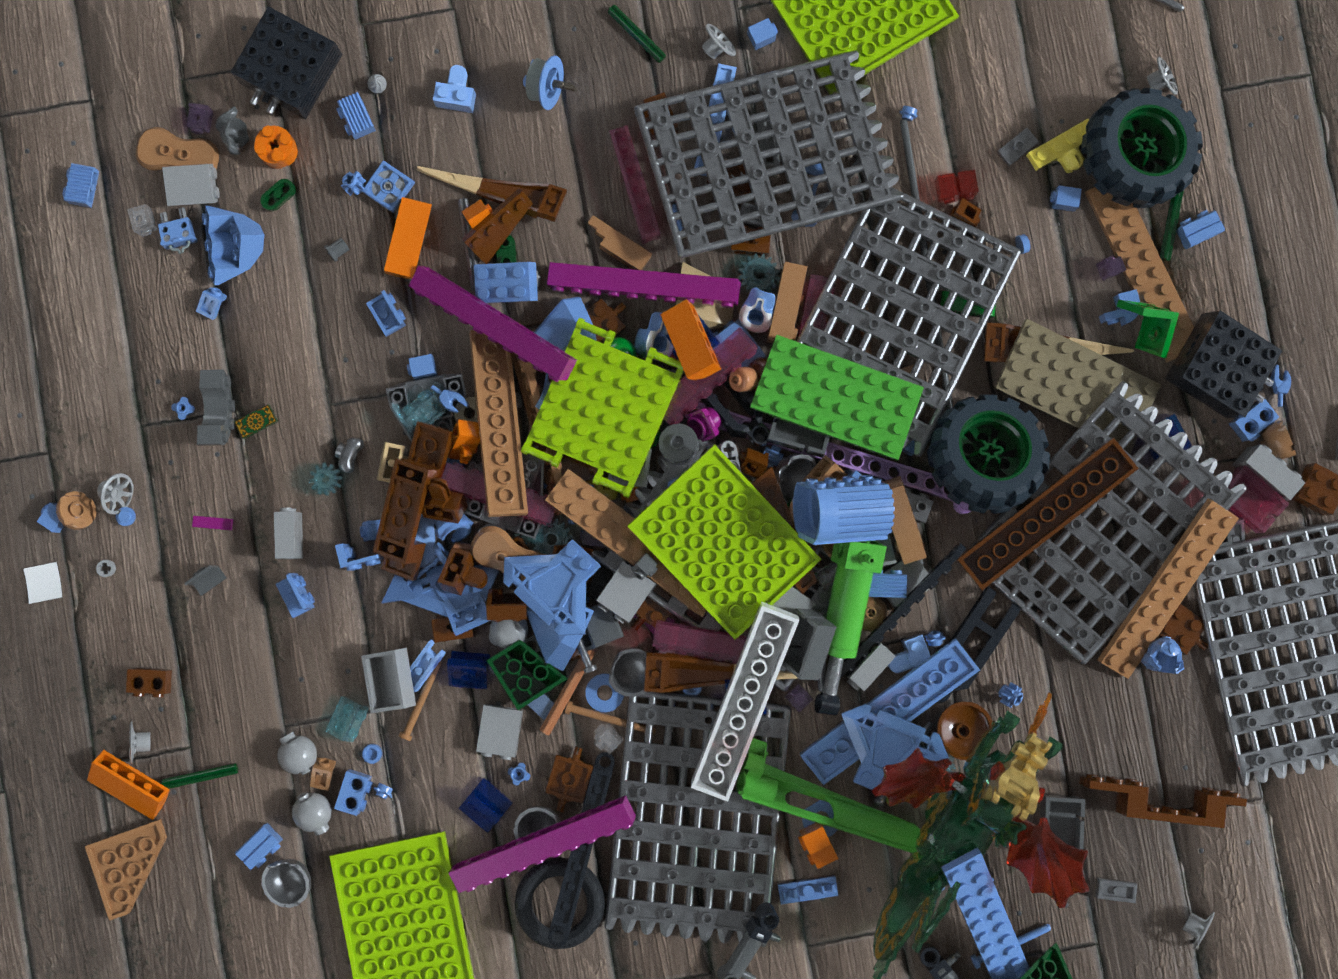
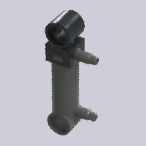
M765 902L757 907V917L751 916L745 926L746 933L727 963L718 969V979H756L755 975L745 970L761 944H766L768 940L776 942L781 940L780 936L772 932L779 924V917L771 903Z
M926 943L919 947L918 957L934 979H960L950 967L961 956L958 951L944 959L932 944ZM926 952H933L932 958L924 959Z

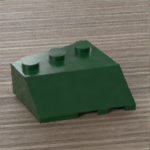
M521 640L486 660L517 710H520L568 679L551 664H546L541 656Z
M1056 942L1019 979H1072Z

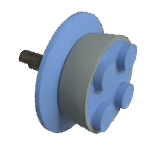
M555 55L551 56L547 61L539 58L533 59L527 75L523 79L528 99L540 101L542 108L545 110H550L556 105L561 89L577 91L575 85L563 81V64L561 59Z

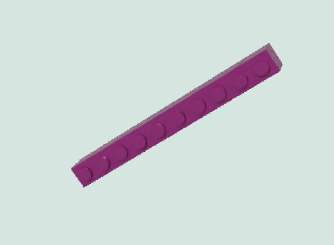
M550 262L547 285L554 292L571 290V293L582 294V291L594 296H600L601 293H605L609 297L618 298L619 295H627L626 298L629 299L645 297L649 301H657V298H660L670 303H675L676 300L684 301L687 299L691 304L702 302V305L713 306L715 303L721 304V307L732 308L733 305L738 306L741 282L735 278Z
M425 266L417 267L409 284L415 290V294L429 298L431 304L435 306L440 305L444 308L443 311L445 313L456 315L461 323L470 324L477 333L486 334L488 340L502 344L504 350L516 353L518 359L527 363L529 361L533 364L534 369L548 373L550 379L556 382L568 380L577 359L431 268Z
M625 795L454 864L449 871V875L458 893L463 891L470 892L481 884L483 886L490 884L496 878L500 877V879H503L516 870L521 872L531 864L538 865L545 861L546 858H556L566 850L573 851L581 844H591L601 836H611L616 830H626L633 825L636 815Z

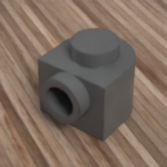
M646 552L631 569L639 580H643L647 575L651 577L658 570L656 567L658 563Z

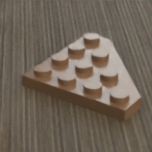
M161 819L85 846L109 921L131 912L167 839Z

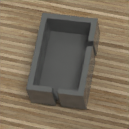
M776 417L773 418L768 443L799 452L806 449V454L823 458L829 436Z
M796 608L795 614L799 616V622L790 644H799L802 647L789 646L782 665L800 680H819L837 627L829 620L824 619L825 617L816 610Z
M1041 794L1038 853L1046 857H1061L1062 855L1065 858L1083 859L1084 821L1076 818V815L1085 817L1084 798L1080 796Z

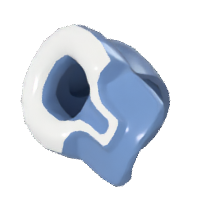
M757 287L752 288L740 309L739 320L741 325L747 330L756 333L767 331L772 324L776 305L775 295L764 292Z
M661 312L652 313L648 328H640L637 332L634 346L641 358L646 359L650 347L669 357L673 352L674 346L660 315Z

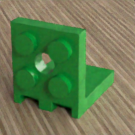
M1118 299L1116 307L1144 316L1135 348L1167 358L1179 313L1169 311V309L1157 307L1154 304Z

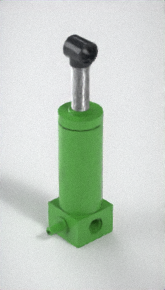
M875 540L834 543L831 560L837 563L826 619L837 628L828 655H830L829 668H827L823 691L815 699V712L819 714L837 715L840 709V699L837 690L844 659L857 656L873 574L881 573L887 546Z

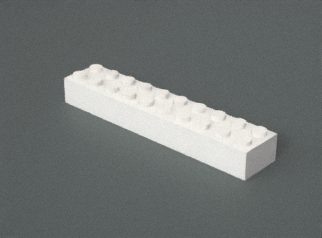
M761 602L693 775L691 788L728 802L798 625V615Z

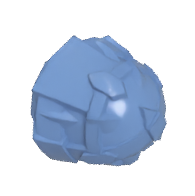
M463 514L458 524L433 519L436 526L435 535L442 541L445 540L448 533L456 530L452 535L453 538H451L452 543L466 538L470 534L473 522L465 514Z
M1162 636L1151 642L1147 653L1144 654L1141 660L1147 670L1179 674V672L1184 670L1181 648L1171 637Z

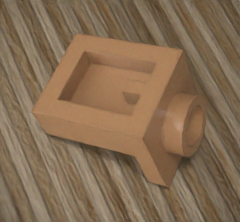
M318 757L312 767L310 787L329 791L336 761Z

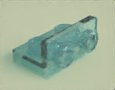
M426 389L420 392L411 404H407L399 415L415 432L417 421L432 425L447 410L442 406L436 395Z
M341 696L325 732L341 741L354 742L358 736L361 724L366 718L369 707Z

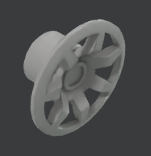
M707 24L705 28L710 38L702 45L704 51L713 59H716L723 51L730 56H735V48L725 34L717 27Z
M1158 57L1157 64L1159 70L1147 76L1148 83L1151 89L1162 90L1168 87L1174 95H1177L1178 88L1175 78L1164 59Z
M122 473L114 474L106 481L101 482L97 489V495L100 498L103 510L109 514H119L121 510L114 511L116 502L121 508L128 507L133 495L134 485L131 478ZM120 477H123L126 480L120 484ZM129 484L130 492L123 491ZM122 496H129L126 503L121 499ZM107 502H110V508H109V509L107 508V506H106V504H105V503H107Z
M132 721L129 727V757L131 764H133L136 752L150 751V732L136 733Z
M1192 912L1188 917L1182 930L1196 938L1193 946L1194 950L1205 936L1215 912H1212L1208 919L1205 920Z

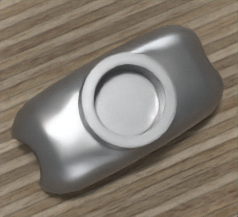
M351 438L347 441L346 445L343 443L338 445L335 457L339 458L338 466L342 472L351 473L354 471L356 456L364 447L363 440Z

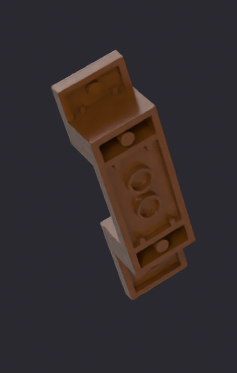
M417 421L408 458L395 459L373 553L384 556L381 566L382 570L411 581L417 580L426 543L417 541L415 538L427 489L434 478L443 477L453 431Z
M1087 774L1086 777L1080 776L1079 784L1089 789L1117 792L1115 811L1131 818L1225 828L1227 805L1243 807L1247 805V799L1240 797V793L1226 789L1219 791L1214 790V788L1202 787V790L1195 789L1193 810L1187 808L1177 810L1170 806H1161L1160 809L1152 804H1148L1149 787L1144 786L1143 782L1137 781V779L1125 778V781H1123V779H1118V777L1106 776V779H1104V777H1099L1096 774Z

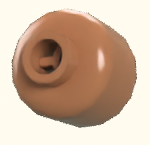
M737 367L730 373L729 383L734 391H752L757 386L758 375L751 367Z

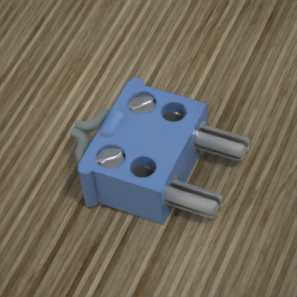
M183 207L178 209L180 219L168 222L167 213L161 212L162 223L158 224L161 237L160 245L166 250L178 251L179 254L184 253V249L188 248L190 244L198 241L195 237L192 221L187 217L186 210Z

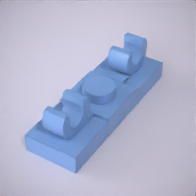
M835 875L778 884L780 904L838 896Z

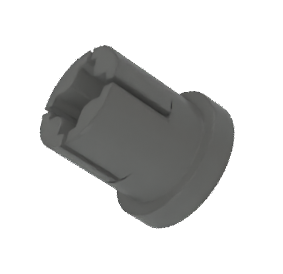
M341 237L330 245L326 244L324 246L334 262L338 261L340 256L350 250Z

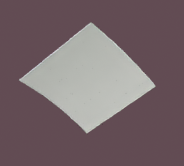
M57 562L23 569L27 583L29 604L62 597Z

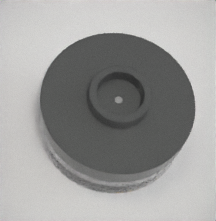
M673 424L661 433L659 449L668 462L675 465H684L696 457L699 451V441L695 432L689 426Z

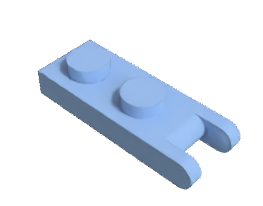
M433 640L426 644L410 666L414 692L419 691L446 653L441 650L436 654L431 649L435 644Z

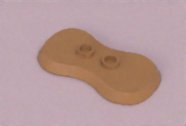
M152 127L141 134L136 147V159L142 167L154 171L162 170V167L198 164H213V167L217 169L219 151L217 146L207 139H182L164 128Z
M496 526L482 528L475 535L470 547L471 555L478 564L496 569L504 573V557L543 555L539 552L522 548L512 540L506 531ZM522 575L519 579L523 582L526 578Z

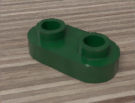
M281 179L261 196L260 202L263 208L270 212L278 210L294 196L296 191L294 184L288 179ZM289 187V191L284 193L283 189ZM270 200H275L273 205H269Z
M511 235L506 238L509 241L508 246L501 245L497 250V263H503L505 259L510 260V263L517 262L516 243Z

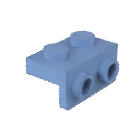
M383 290L381 295L366 304L387 337L406 326L403 321L406 317L401 309L397 310L394 306L397 302L391 293L387 294Z

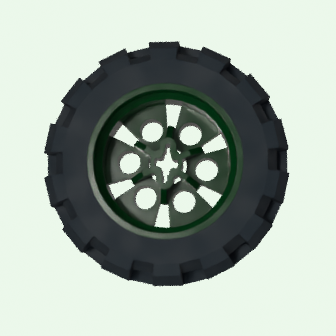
M1132 88L1120 92L1117 96L1105 102L1091 116L1086 124L1087 133L1082 136L1081 151L1082 154H1087V159L1083 161L1087 176L1093 175L1097 182L1094 186L1102 195L1109 193L1113 196L1111 201L1126 207L1133 203L1135 208H1151L1156 204H1163L1182 192L1192 182L1193 175L1198 172L1202 154L1197 152L1203 147L1201 131L1196 132L1194 124L1197 122L1191 110L1186 112L1180 106L1182 101L1172 94H1168L1166 97L1162 96V90L1143 88L1140 91L1139 89ZM1133 124L1136 125V132L1134 131ZM1155 161L1161 162L1162 166H1160Z
M980 394L977 399L967 397L956 402L954 407L948 409L938 421L929 440L931 445L927 450L928 464L935 469L932 476L938 487L944 486L950 492L947 497L959 505L961 502L969 504L968 510L983 514L987 510H991V513L994 514L1007 512L1012 507L1020 506L1029 499L1044 481V474L1048 471L1050 454L1045 451L1049 443L1044 429L1039 431L1036 426L1039 422L1030 410L1025 413L1018 408L1019 402L1010 398L1000 401L997 400V395ZM966 433L969 434L970 438L972 439L971 441L966 436H964ZM991 433L996 435L995 439H991ZM963 448L967 449L970 454L965 453ZM1012 453L1013 457H1005V455Z

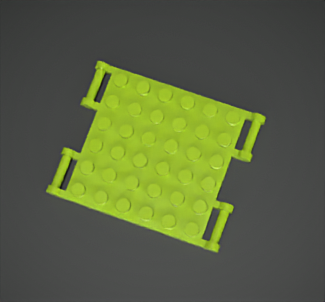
M579 317L565 350L567 354L577 359V362L568 380H559V382L552 380L521 452L549 462L555 468L559 466L563 455L598 469L594 476L593 484H601L629 498L684 370L679 360L657 352V349L650 347L645 361L610 347L616 332L594 326ZM582 329L606 338L604 344L581 335ZM653 358L676 367V373L651 364ZM533 442L557 451L555 456H552L531 446ZM607 472L629 483L625 487L604 478L603 474Z

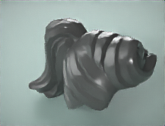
M236 106L219 116L215 124L220 132L222 142L227 147L229 153L233 155L241 154L244 146L250 139L245 122L236 118L238 113Z

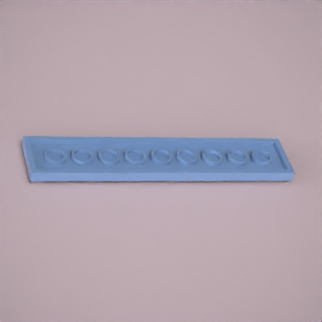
M955 638L867 704L872 706L870 712L877 714L880 709L910 722L979 672L980 669ZM867 719L865 723L872 725L873 721ZM844 721L800 753L801 758L823 785L859 760Z
M977 847L941 868L990 978L1019 979L1029 969V965L983 856Z

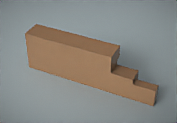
M592 216L588 221V225L596 229L595 234L603 239L599 247L601 250L630 269L643 270L652 257V253L597 217Z

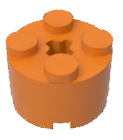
M265 126L255 138V152L269 167L282 169L295 161L298 154L297 145L293 137L280 126Z

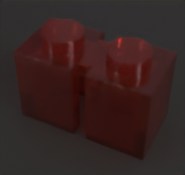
M975 169L958 172V176H955L954 173L937 176L934 182L938 202L950 204L955 202L957 198H964L967 201L974 199V196L979 192Z

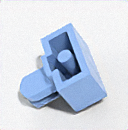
M454 65L450 68L447 84L436 82L433 102L436 107L473 113L476 93L474 88L466 87L468 74L463 66Z
M917 634L901 640L905 651L895 654L896 657L890 662L888 667L894 673H901L909 669L913 670L928 659L930 653L923 635Z

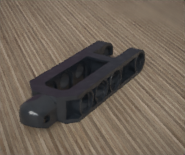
M714 351L721 370L703 379L691 380L684 377L683 380L706 407H711L718 413L721 425L732 437H747L757 447L766 445L770 432L762 422L763 413L750 408L754 396L749 391L737 392L731 388L729 376L732 371ZM719 379L751 416V422L747 425L738 424L729 414L728 408L725 409L718 401L717 395H713L707 387Z
M986 587L949 641L951 642L956 638L962 646L975 626L987 633L989 638L982 649L977 651L978 655L974 659L980 671L1020 612V608L1011 603L1004 616L999 618L993 628L980 620L996 595V591L990 587ZM979 672L953 691L969 689ZM953 691L940 699L938 703L946 702Z

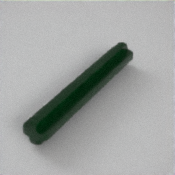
M612 5L608 9V14L658 63L665 59L666 54L616 5Z
M1184 190L1170 199L1160 251V258L1163 261L1171 260Z
M234 763L161 780V784L171 789L238 773V766Z

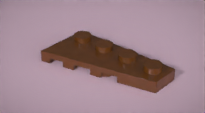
M520 188L517 189L467 233L462 240L485 264H488L531 207L532 201Z

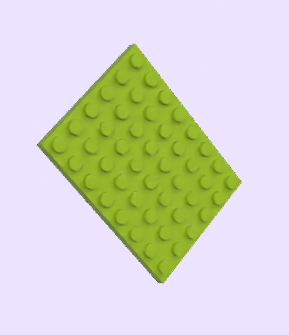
M771 0L809 62L856 50L859 52V57L850 63V66L864 68V75L959 17L949 0ZM829 65L814 69L819 78L832 75ZM834 83L824 85L830 95L837 92Z
M715 444L627 525L735 640L753 624L761 602L773 605L821 560Z
M445 831L329 856L353 979H474L458 893L449 875L452 863Z

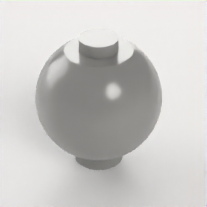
M491 621L489 640L493 645L503 649L519 640L524 642L528 636L527 621Z
M294 732L279 739L281 746L278 749L277 758L281 768L290 774L301 773L304 775L312 770L311 766L315 764L317 759V749L314 743L305 736H295Z
M304 792L300 794L292 808L294 823L301 830L314 832L316 836L323 834L329 829L328 822L332 814L329 801L319 793Z

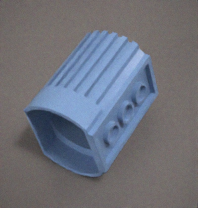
M862 475L861 479L845 476L842 480L828 477L824 478V481L806 479V481L797 482L793 495V519L798 537L813 545L888 539V534L892 532L891 526L894 525L893 519L895 516L893 514L895 507L893 506L892 489H890L889 484L881 482V479L873 478L871 475Z

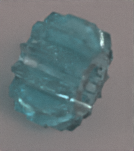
M322 463V469L316 465L315 469L317 472H310L314 478L309 479V482L315 483L311 487L312 490L318 489L317 494L319 495L324 491L325 496H329L330 491L336 493L337 491L334 487H341L337 480L343 479L342 476H336L340 473V470H334V465L332 464L327 466L326 463ZM324 475L329 477V481H326L327 484L322 482V478H325Z

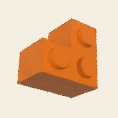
M815 822L799 830L801 834L798 837L804 851H809L807 857L811 865L815 864L817 869L838 859L822 824Z

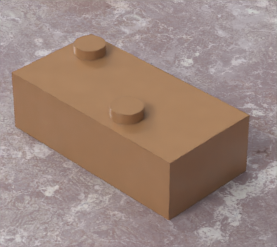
M789 262L784 263L767 343L773 344L776 335L796 340L798 329L795 328L799 306H802L804 299L802 291L808 266Z
M901 476L882 481L889 484L893 492V506L895 507L893 514L895 516L893 519L894 525L891 528L896 539L894 545L897 554H901L904 565L927 558Z

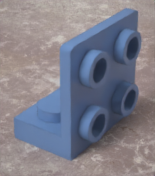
M342 543L335 545L340 568H346L347 571L362 569L363 564H366V566L377 565L381 563L380 560L384 559V556L377 554L354 560L356 553L350 544Z
M289 573L286 575V579L276 583L292 618L315 608L313 605L315 600L310 592L307 593L304 587L306 582L302 575Z

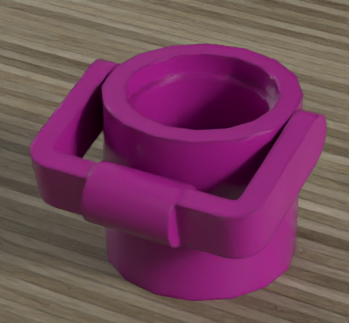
M701 408L688 414L690 418L687 420V426L693 429L697 439H701L704 442L719 434L718 429L721 427V419L713 408Z

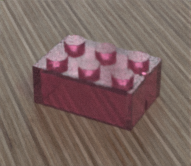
M1245 465L1236 467L1232 472V480L1228 488L1232 489L1239 484H1244L1247 489L1228 510L1236 517L1244 519V524L1255 533H1265L1276 520L1273 517H1278L1289 503Z

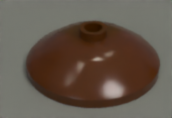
M965 701L954 703L941 713L937 722L936 732L940 735L947 754L953 758L974 760L984 755L992 745L994 739L993 721L988 712L978 704ZM961 727L964 729L963 735L959 733Z

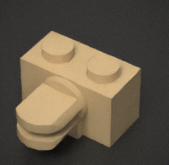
M384 442L377 480L390 482L395 459L408 458L403 455L405 446Z

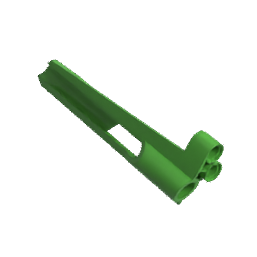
M755 738L752 739L737 777V792L742 796V799L913 854L924 843L925 839L923 838L925 836L922 837L920 844L917 845L916 840L917 838L919 839L921 832L919 827L913 823L876 810L765 764L766 757L768 756L767 742ZM794 791L828 802L833 808L834 817L832 819L789 805L785 800V795Z

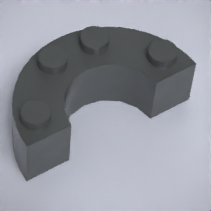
M224 369L200 370L199 389L203 397L204 416L202 424L197 426L198 446L225 445L228 443L231 430H234L235 424L232 412L235 411V401L231 398V378L226 375Z

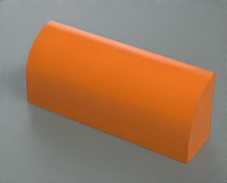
M402 197L384 267L385 274L406 279L413 278L432 204Z
M686 299L660 314L688 379H703L721 370L693 304Z
M105 750L92 762L87 781L151 820L157 816L163 807L170 791L167 787Z

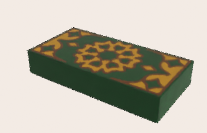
M269 404L234 421L242 439H246L278 422Z

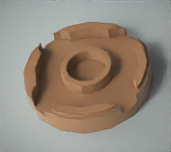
M73 491L59 499L56 505V514L58 520L69 529L80 530L93 522L96 517V506L91 498L89 499L86 494Z

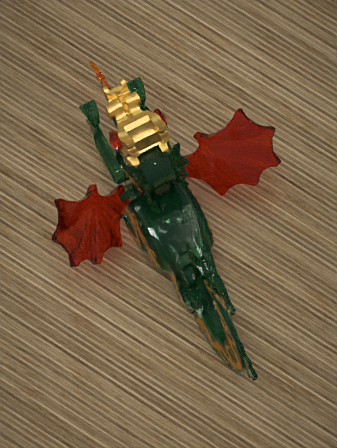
M1048 692L1043 705L1040 704L1033 725H1030L1025 742L1016 741L1007 755L1000 750H996L989 755L988 753L1000 734H1007L1018 725L1020 718L1007 711L1004 718L999 716L997 722L993 720L991 728L981 736V740L965 762L963 767L964 774L962 772L946 771L952 764L948 758L939 761L929 760L923 757L919 748H916L902 762L883 767L884 776L882 782L872 790L875 796H886V802L889 806L907 802L915 809L926 800L927 805L925 809L926 822L916 839L917 851L909 856L899 869L897 874L898 882L895 888H892L879 915L873 942V954L877 962L873 967L875 972L872 978L881 979L882 975L886 974L890 962L896 959L897 953L915 928L912 949L919 953L923 943L927 941L941 919L950 910V905L955 900L956 893L961 885L958 881L948 889L945 897L940 900L931 919L936 901L941 895L942 889L949 885L941 867L977 847L984 857L994 839L995 847L999 848L1000 844L1006 848L1007 843L1010 842L1006 864L1017 868L1024 874L1031 893L1048 894L1054 899L1058 908H1065L1069 897L1077 893L1089 892V887L1083 874L1084 861L1088 851L1068 845L1051 831L1047 818H1040L1038 825L1027 820L1029 814L1033 815L1035 813L1037 805L1043 800L1045 788L1038 786L1036 773L1038 769L1043 770L1048 760L1057 755L1063 746L1062 743L1052 737H1049L1047 743L1036 737V730L1048 711L1046 709L1052 698V693Z

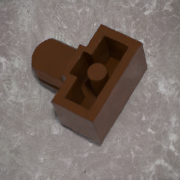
M434 478L426 493L422 510L423 517L458 524L468 507L464 494L450 491L446 480Z
M452 547L437 583L444 591L461 596L465 585L480 589L485 587L488 582V576L484 570L473 567L476 561L470 552Z

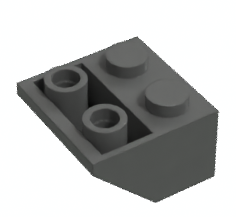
M597 605L589 608L594 612L585 630V634L582 636L587 651L624 636L618 621L613 618L614 613L609 610L606 613L598 608Z

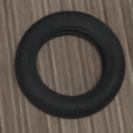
M551 858L533 866L520 881L515 895V912L522 930L537 944L551 949H567L586 941L598 928L604 913L603 889L595 874L587 867L582 884V889L587 898L586 913L582 920L570 929L568 940L563 946L555 947L550 944L548 940L550 928L543 925L534 913L532 906L533 894L536 888L546 879L564 876L569 858ZM557 930L553 933L552 939L554 942L559 943L563 941L564 934Z

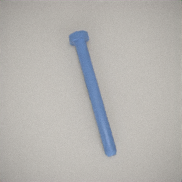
M1049 924L1042 925L1017 937L1020 945L1049 932L1051 927ZM975 954L970 956L976 969L980 968V964L983 963L981 955L977 957Z

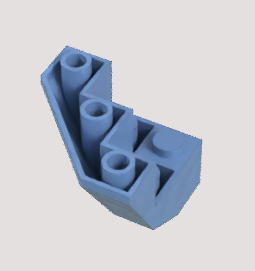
M205 206V213H202V224L205 225L206 232L205 250L208 251L209 259L208 277L212 278L214 285H220L253 266L263 252L264 233L258 223L243 214Z
M580 297L562 299L534 333L565 352L579 317L585 319L587 323L592 325L593 323ZM582 329L581 335L597 341L596 334Z
M528 607L527 616L545 663H549L554 668L563 671L575 652L583 634L559 636L554 632L557 627L554 622L548 626ZM587 607L585 630L594 612ZM562 613L559 617L563 620L566 616Z

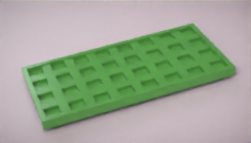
M776 335L750 408L898 461L924 387Z

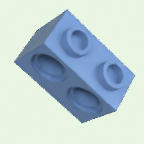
M1264 399L1262 403L1256 402L1252 405L1246 417L1235 418L1229 425L1242 442L1248 440L1252 442L1260 437L1259 432L1274 423L1279 416L1267 400ZM1260 412L1265 414L1264 421L1260 419ZM1246 423L1250 426V432L1245 430Z
M351 769L347 770L334 809L355 816L363 812L367 801L364 800L366 793H370L373 782L370 781L372 776ZM355 779H360L362 781L361 788H356L354 786ZM349 797H352L356 800L355 807L349 806Z

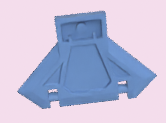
M572 539L558 554L504 557L503 582L508 587L514 584L517 587L514 593L548 626L554 622L557 625L554 632L559 636L585 634L586 581L601 566ZM522 575L526 578L523 582L519 579ZM562 613L566 616L563 620L559 617Z
M475 562L473 567L484 570L488 576V582L481 589L465 585L460 596L444 591L437 583L444 564H441L426 571L427 577L422 579L419 577L409 585L416 598L402 601L448 617L453 632L457 636L491 621L487 620L485 601L488 596V590L492 588L499 571L480 564L477 565V562Z
M863 704L841 713L861 762L853 779V782L890 797L898 778L949 759L938 733L933 732L931 736H927L924 734L926 728L880 709L877 714L870 712L872 706L868 704ZM866 720L873 721L872 725L865 723ZM924 742L927 745L926 747H923L920 745V743Z

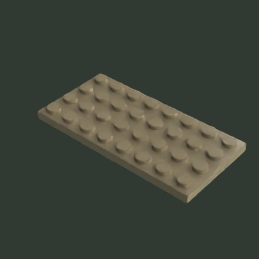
M1025 319L994 389L1078 430L1122 381L1128 384V389L1124 395L1125 399L1137 393L1142 395L1143 401L1139 408L1140 412L1152 406L1161 384L1029 319ZM1105 410L1094 424L1103 431L1115 417ZM1120 423L1109 437L1114 438L1119 443L1130 430ZM1137 436L1124 448L1129 454H1131L1138 438Z

